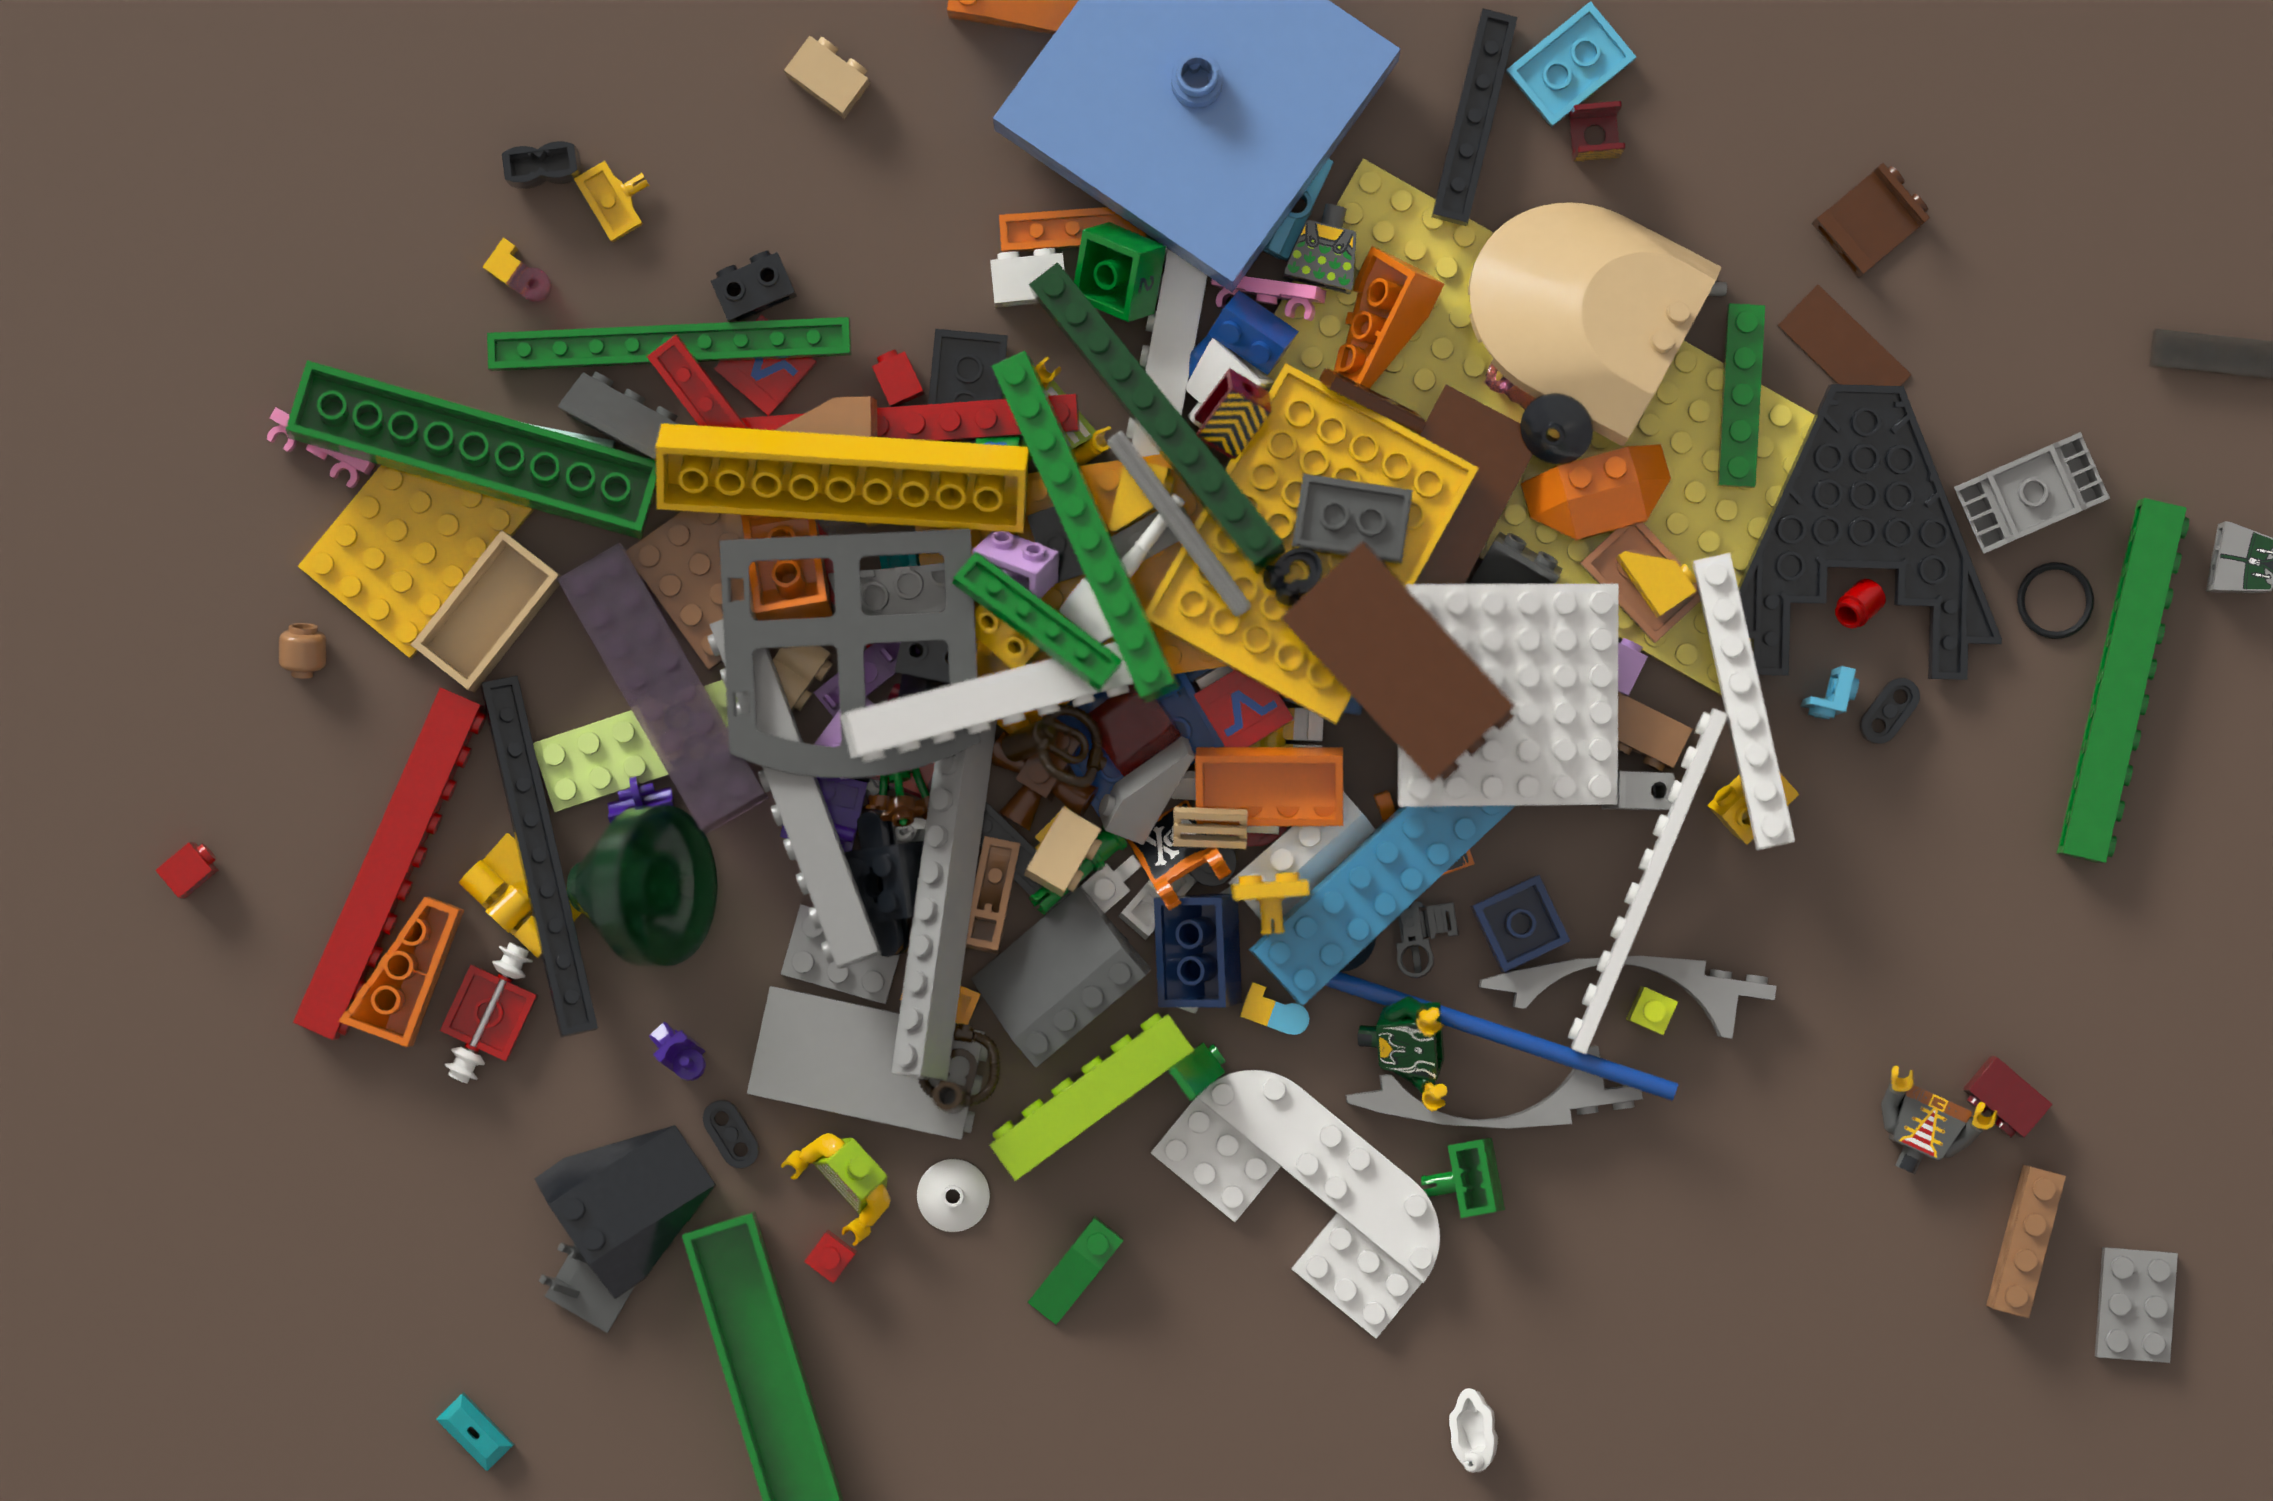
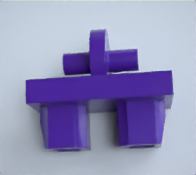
M637 776L630 777V788L618 791L619 800L608 803L610 826H616L623 840L641 834L638 822L640 819L651 817L654 829L658 831L673 827V811L675 809L674 795L671 787L655 791L653 783L640 786Z
M664 1022L649 1035L659 1048L653 1055L661 1064L676 1073L681 1079L693 1081L704 1073L706 1063L702 1054L706 1051L698 1042L682 1030H673L668 1023Z

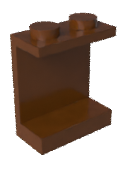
M1884 163L1879 165L1870 175L1812 222L1814 227L1858 278L1930 218L1926 213L1928 207L1925 202L1915 193L1911 196L1902 185L1905 183L1902 175L1893 166L1888 168Z

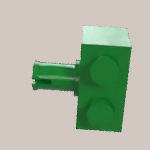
M1492 1138L1448 1145L1452 1171L1422 1175L1421 1177L1422 1186L1437 1184V1187L1422 1189L1428 1198L1451 1193L1457 1194L1461 1218L1505 1210Z

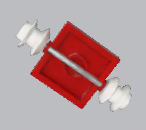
M509 942L507 948L499 946L504 955L501 960L492 961L495 969L500 972L498 976L470 964L440 1029L441 1032L466 1043L465 1047L452 1048L451 1051L456 1058L453 1063L444 1064V1066L450 1069L448 1076L468 1084L470 1078L478 1080L473 1071L476 1066L485 1065L481 1055L476 1053L479 1050L501 1060L508 1061L538 997L537 994L511 983L513 979L525 978L526 975L521 968L524 963L533 962V960L527 958L529 950Z

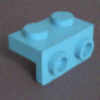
M1845 666L1832 669L1825 699L1811 696L1802 699L1801 707L1809 709L1808 715L1826 720L1846 712L1848 702L1855 699L1859 686V679L1854 678L1856 669Z

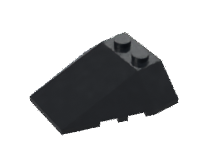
M676 1125L566 1157L535 1178L549 1207L588 1265L615 1299L643 1281L650 1274L653 1266L665 1250H668L675 1237L684 1225L690 1221L716 1186Z

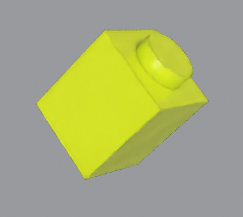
M1640 986L1626 1020L1659 1035H1664L1678 1002L1649 988Z

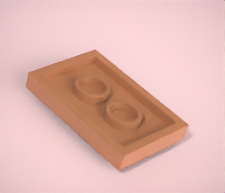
M1642 522L1615 530L1579 564L1598 584H1619V607L1653 643H1656L1700 602L1697 583H1694L1693 586L1696 592L1656 618L1616 560V557L1622 552L1627 551L1675 560L1679 566H1682V564Z

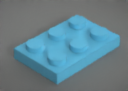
M1590 1L1506 70V73L1552 128L1571 112L1574 105L1584 102L1636 59V55Z

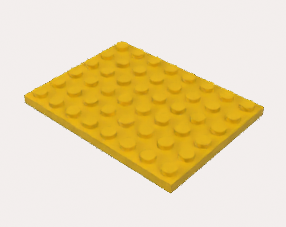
M1285 363L1269 391L1271 414L1237 459L1230 460L1225 471L1282 540L1286 552L1296 549L1292 548L1303 474L1413 490L1402 564L1385 562V564L1404 584H1415L1479 468L1379 413L1330 390L1322 382ZM1203 508L1193 527L1245 595L1251 607L1241 616H1235L1182 545L1146 609L1151 624L1336 725L1352 695L1281 619L1293 606L1281 604L1276 599V590H1268L1263 582L1264 569L1256 574ZM1313 551L1318 555L1322 564V573L1318 582L1346 556ZM1279 556L1269 565H1275L1281 556ZM1301 561L1291 563L1290 573L1284 577V582L1292 583L1296 578L1300 580L1308 578L1310 570L1307 564Z

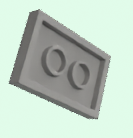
M800 904L781 975L886 1004L900 955L890 957L877 955L843 969L836 967L835 962L829 964L821 944L827 941L823 929L815 928L809 913V909L812 907Z
M2102 1247L2095 1357L2170 1363L2178 1253Z

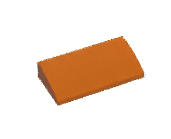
M1196 747L1197 808L1248 809L1247 826H1343V747ZM1196 820V824L1216 823L1218 825L1240 826V822Z

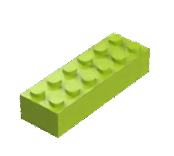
M1158 1012L1140 1024L1144 1031L1132 1039L1127 1034L1110 1047L1114 1053L1102 1060L1098 1055L1081 1067L1084 1075L1073 1082L1068 1077L1051 1089L1054 1097L1046 1103H1043L1040 1098L1021 1112L1025 1118L1014 1125L1009 1120L992 1132L995 1140L990 1143V1147L1015 1181L1194 1051L1168 1013L1163 1017Z

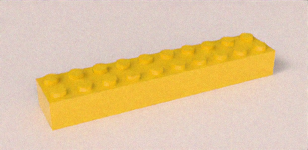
M662 423L656 444L657 509L1023 533L1027 507L1028 447Z

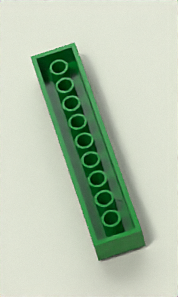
M308 360L306 361L286 426L288 438L640 540L656 491L655 460Z

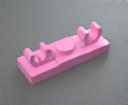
M1244 276L1235 290L1230 292L1213 279L1211 280V285L1222 289L1216 297V305L1219 308L1226 306L1228 297L1241 291L1242 293L1255 295V301L1264 304L1277 305L1278 299L1290 300L1285 306V315L1289 318H1294L1296 308L1303 305L1305 307L1304 319L1312 321L1315 317V307L1312 302L1325 303L1326 290L1317 286Z
M277 407L271 414L270 419L280 425L273 427L267 435V440L274 443L279 434L285 433L287 435L286 426L290 416ZM288 438L283 449L291 452L295 448L297 441ZM310 444L306 447L307 451L323 460L329 454L341 461L331 468L330 476L336 479L342 470H349L351 477L346 486L354 488L358 484L359 470L370 475L376 465L369 461Z

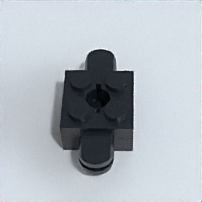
M886 810L865 812L857 819L861 849L846 851L845 855L882 954L879 955L890 957L901 955L909 950L910 934L907 918L913 917L923 841L897 844L892 821H882L880 814L886 812ZM878 876H879V886H880L881 891L878 889V886H877V878H878Z

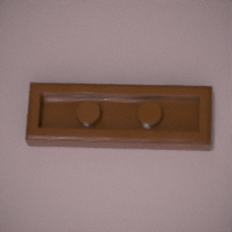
M1325 368L1319 378L1330 390L1421 434L1426 425L1425 419L1416 411L1329 368Z

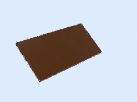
M1818 284L1778 325L1837 384L1901 386L1912 375Z

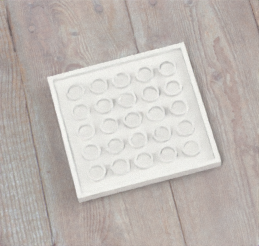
M1405 584L1515 702L1516 706L1510 710L1515 717L1499 731L1494 726L1483 735L1487 742L1472 756L1467 751L1456 760L1460 767L1445 781L1438 777L1432 782L1398 746V806L1618 804L1619 584Z

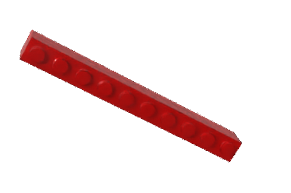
M440 687L293 1023L331 1040H337L341 1034L346 1036L351 1026L338 1021L367 982L365 978L370 967L375 969L381 960L384 949L379 946L384 935L390 936L395 928L399 916L394 914L399 901L405 902L410 894L413 882L409 878L414 867L420 868L424 862L428 848L423 846L429 833L434 835L438 830L443 817L438 812L443 801L449 802L456 789L457 782L453 778L458 766L464 768L470 757L472 748L467 746L473 733L478 735L485 723L487 715L482 713L485 706Z

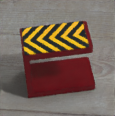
M1621 101L1577 104L1573 106L1569 114L1574 162L1619 158L1626 147L1625 143H1619L1617 114L1622 107ZM1596 125L1604 130L1605 140L1602 144L1589 145L1585 141L1584 132L1589 126Z
M1229 368L1194 415L1195 420L1203 424L1197 432V436L1201 441L1231 459H1237L1272 412L1269 391Z

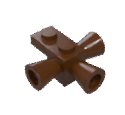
M1006 731L1003 732L993 746L991 764L1018 773L1015 780L1023 784V786L1003 806L999 813L1030 831L1041 798L1044 797L1052 802L1054 797H1057L1068 809L1082 817L1093 802L1098 792V787L1090 785L1086 788H1079L1058 781V779L1052 777L1042 767L1043 764L1040 763L1041 760H1039L1038 753L1019 762L1010 761L1002 750V741L1008 735ZM1058 731L1055 745L1061 749L1067 748L1068 753L1075 756L1080 748L1077 739L1070 735L1065 736L1064 733ZM1049 752L1050 761L1060 770L1070 773V770L1067 769L1070 763Z

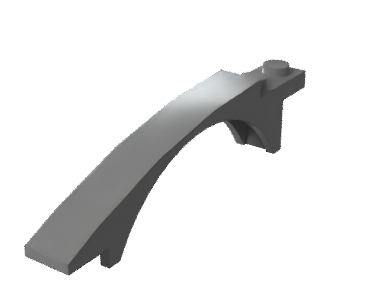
M1627 956L1624 962L1627 965L1654 971L1682 987L1703 1009L1719 1037L1733 1038L1738 995L1775 1000L1777 986L1768 985V977L1747 974L1746 981L1731 979L1732 972L1710 969V976L1704 975L1706 961L1651 956ZM1600 958L1571 959L1512 970L1479 980L1478 987L1514 992L1512 1007L1526 1009L1549 985L1572 972L1597 966Z
M1596 1045L1589 1046L1587 1054L1600 1057L1599 1047ZM1574 1068L1559 1087L1537 1104L1520 1112L1497 1118H1463L1437 1110L1430 1111L1422 1102L1407 1092L1392 1074L1379 1075L1381 1090L1345 1094L1347 1103L1380 1113L1442 1125L1492 1128L1572 1124L1570 1109H1576L1577 1115L1599 1112L1598 1105L1612 1104L1613 1110L1633 1108L1635 1107L1634 1100L1643 1099L1641 1090L1626 1085L1604 1088L1602 1077Z

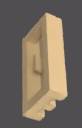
M1174 807L1173 846L1246 849L1248 809ZM1181 819L1240 822V826L1218 825L1216 823L1186 824L1181 823ZM1195 834H1221V835H1240V836L1195 835Z

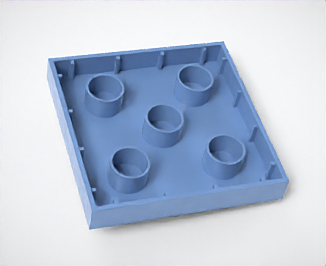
M1079 0L993 117L994 130L1154 240L1165 245L1166 248L1230 292H1233L1397 65L1401 49L1329 0Z

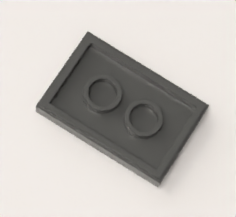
M1303 474L1292 548H1306L1317 552L1347 556L1361 542H1366L1384 562L1402 564L1413 490Z

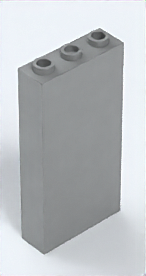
M770 986L747 1094L960 1140L963 1139L964 1132L971 1133L975 1112L969 1111L968 1107H965L956 1114H950L941 1110L935 1105L933 1097L930 1098L929 1095H926V1092H923V1088H920L921 1084L918 1083L919 1080L917 1078L891 1073L900 1013ZM975 1029V1031H977L978 1033L982 1032L983 1034H985L986 1032ZM953 1038L952 1050L964 1049L969 1051L976 1059L977 1069L979 1061L986 1062L988 1051L983 1045L977 1042L955 1041ZM956 1056L950 1061L948 1071L950 1076L947 1081L965 1086V1076L968 1075L970 1064L965 1057ZM975 1076L971 1096L980 1092L983 1076ZM929 1080L934 1088L940 1082V1080Z

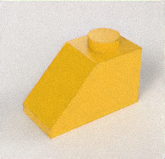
M1147 463L1170 496H1172L1175 477L1170 476L1171 469ZM1124 466L1108 530L1116 532L1124 530L1156 510Z
M1627 551L1622 552L1616 557V560L1656 618L1696 592L1693 584L1697 581L1685 564L1679 566L1675 560Z

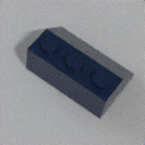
M1232 894L1178 896L1181 904L1169 911L1161 897L1154 898L1158 1007H1229L1242 1003L1238 900L1232 899Z

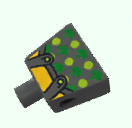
M1325 204L1321 223L1306 220L1285 268L1284 279L1350 295L1354 277L1356 231L1342 228L1346 208L1334 204Z

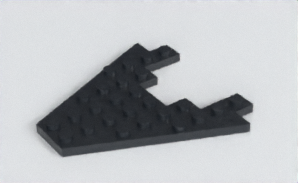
M1828 385L1738 585L1748 635L1751 638V648L1757 675L1789 676L1791 603H1827V567L1895 569L1894 605L1930 606L1928 679L1967 680L1968 644H2002L2001 635L1904 386Z

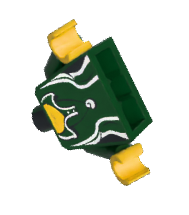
M1407 996L1384 1007L1377 1026H1359L1358 1046L1378 1048L1379 1066L1383 1070L1392 1071L1412 1083L1422 1093L1423 1104L1428 1110L1436 1111L1446 1104L1442 1097L1447 1095V1087L1442 1083L1436 1085L1435 1082L1438 1079L1444 1062L1440 1002L1420 1003L1413 997Z

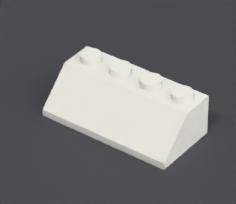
M1343 791V826H1292L1231 879L1228 884L1231 886V884L1239 883L1238 876L1262 875L1263 882L1276 881L1275 874L1297 872L1300 879L1308 880L1310 892L1376 829ZM1306 895L1286 896L1285 900H1282L1283 916ZM1244 899L1243 901L1261 920L1260 901ZM1271 918V928H1272V927L1274 926L1273 918Z

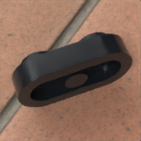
M1898 678L1885 685L1860 720V731L1867 741L1874 744H1882L1893 739L1919 703L1920 693L1915 683L1909 679ZM1897 690L1905 693L1906 699L1902 704L1896 703L1893 698ZM1875 719H1880L1884 724V729L1880 733L1872 729V722Z
M718 1100L711 1103L704 1111L703 1124L724 1160L735 1168L750 1166L759 1155V1144L738 1108L726 1100ZM723 1111L728 1114L729 1121L726 1125H719L716 1122L715 1117L718 1112ZM742 1142L747 1145L748 1152L745 1156H738L735 1153V1145Z

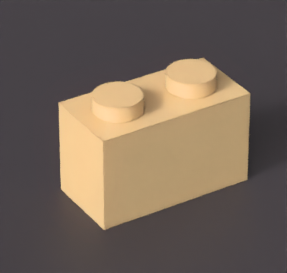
M809 36L784 69L785 75L845 119L870 85L869 79L865 76L868 71L852 58L845 62L837 56L838 48L825 38L820 37L817 41Z
M1063 807L1028 865L1024 876L1060 897L1064 895L1066 889L1074 892L1084 874L1078 870L1085 857L1092 861L1102 844V841L1097 839L1101 828Z

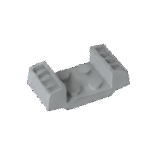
M2081 432L1954 487L1983 554L2110 499Z

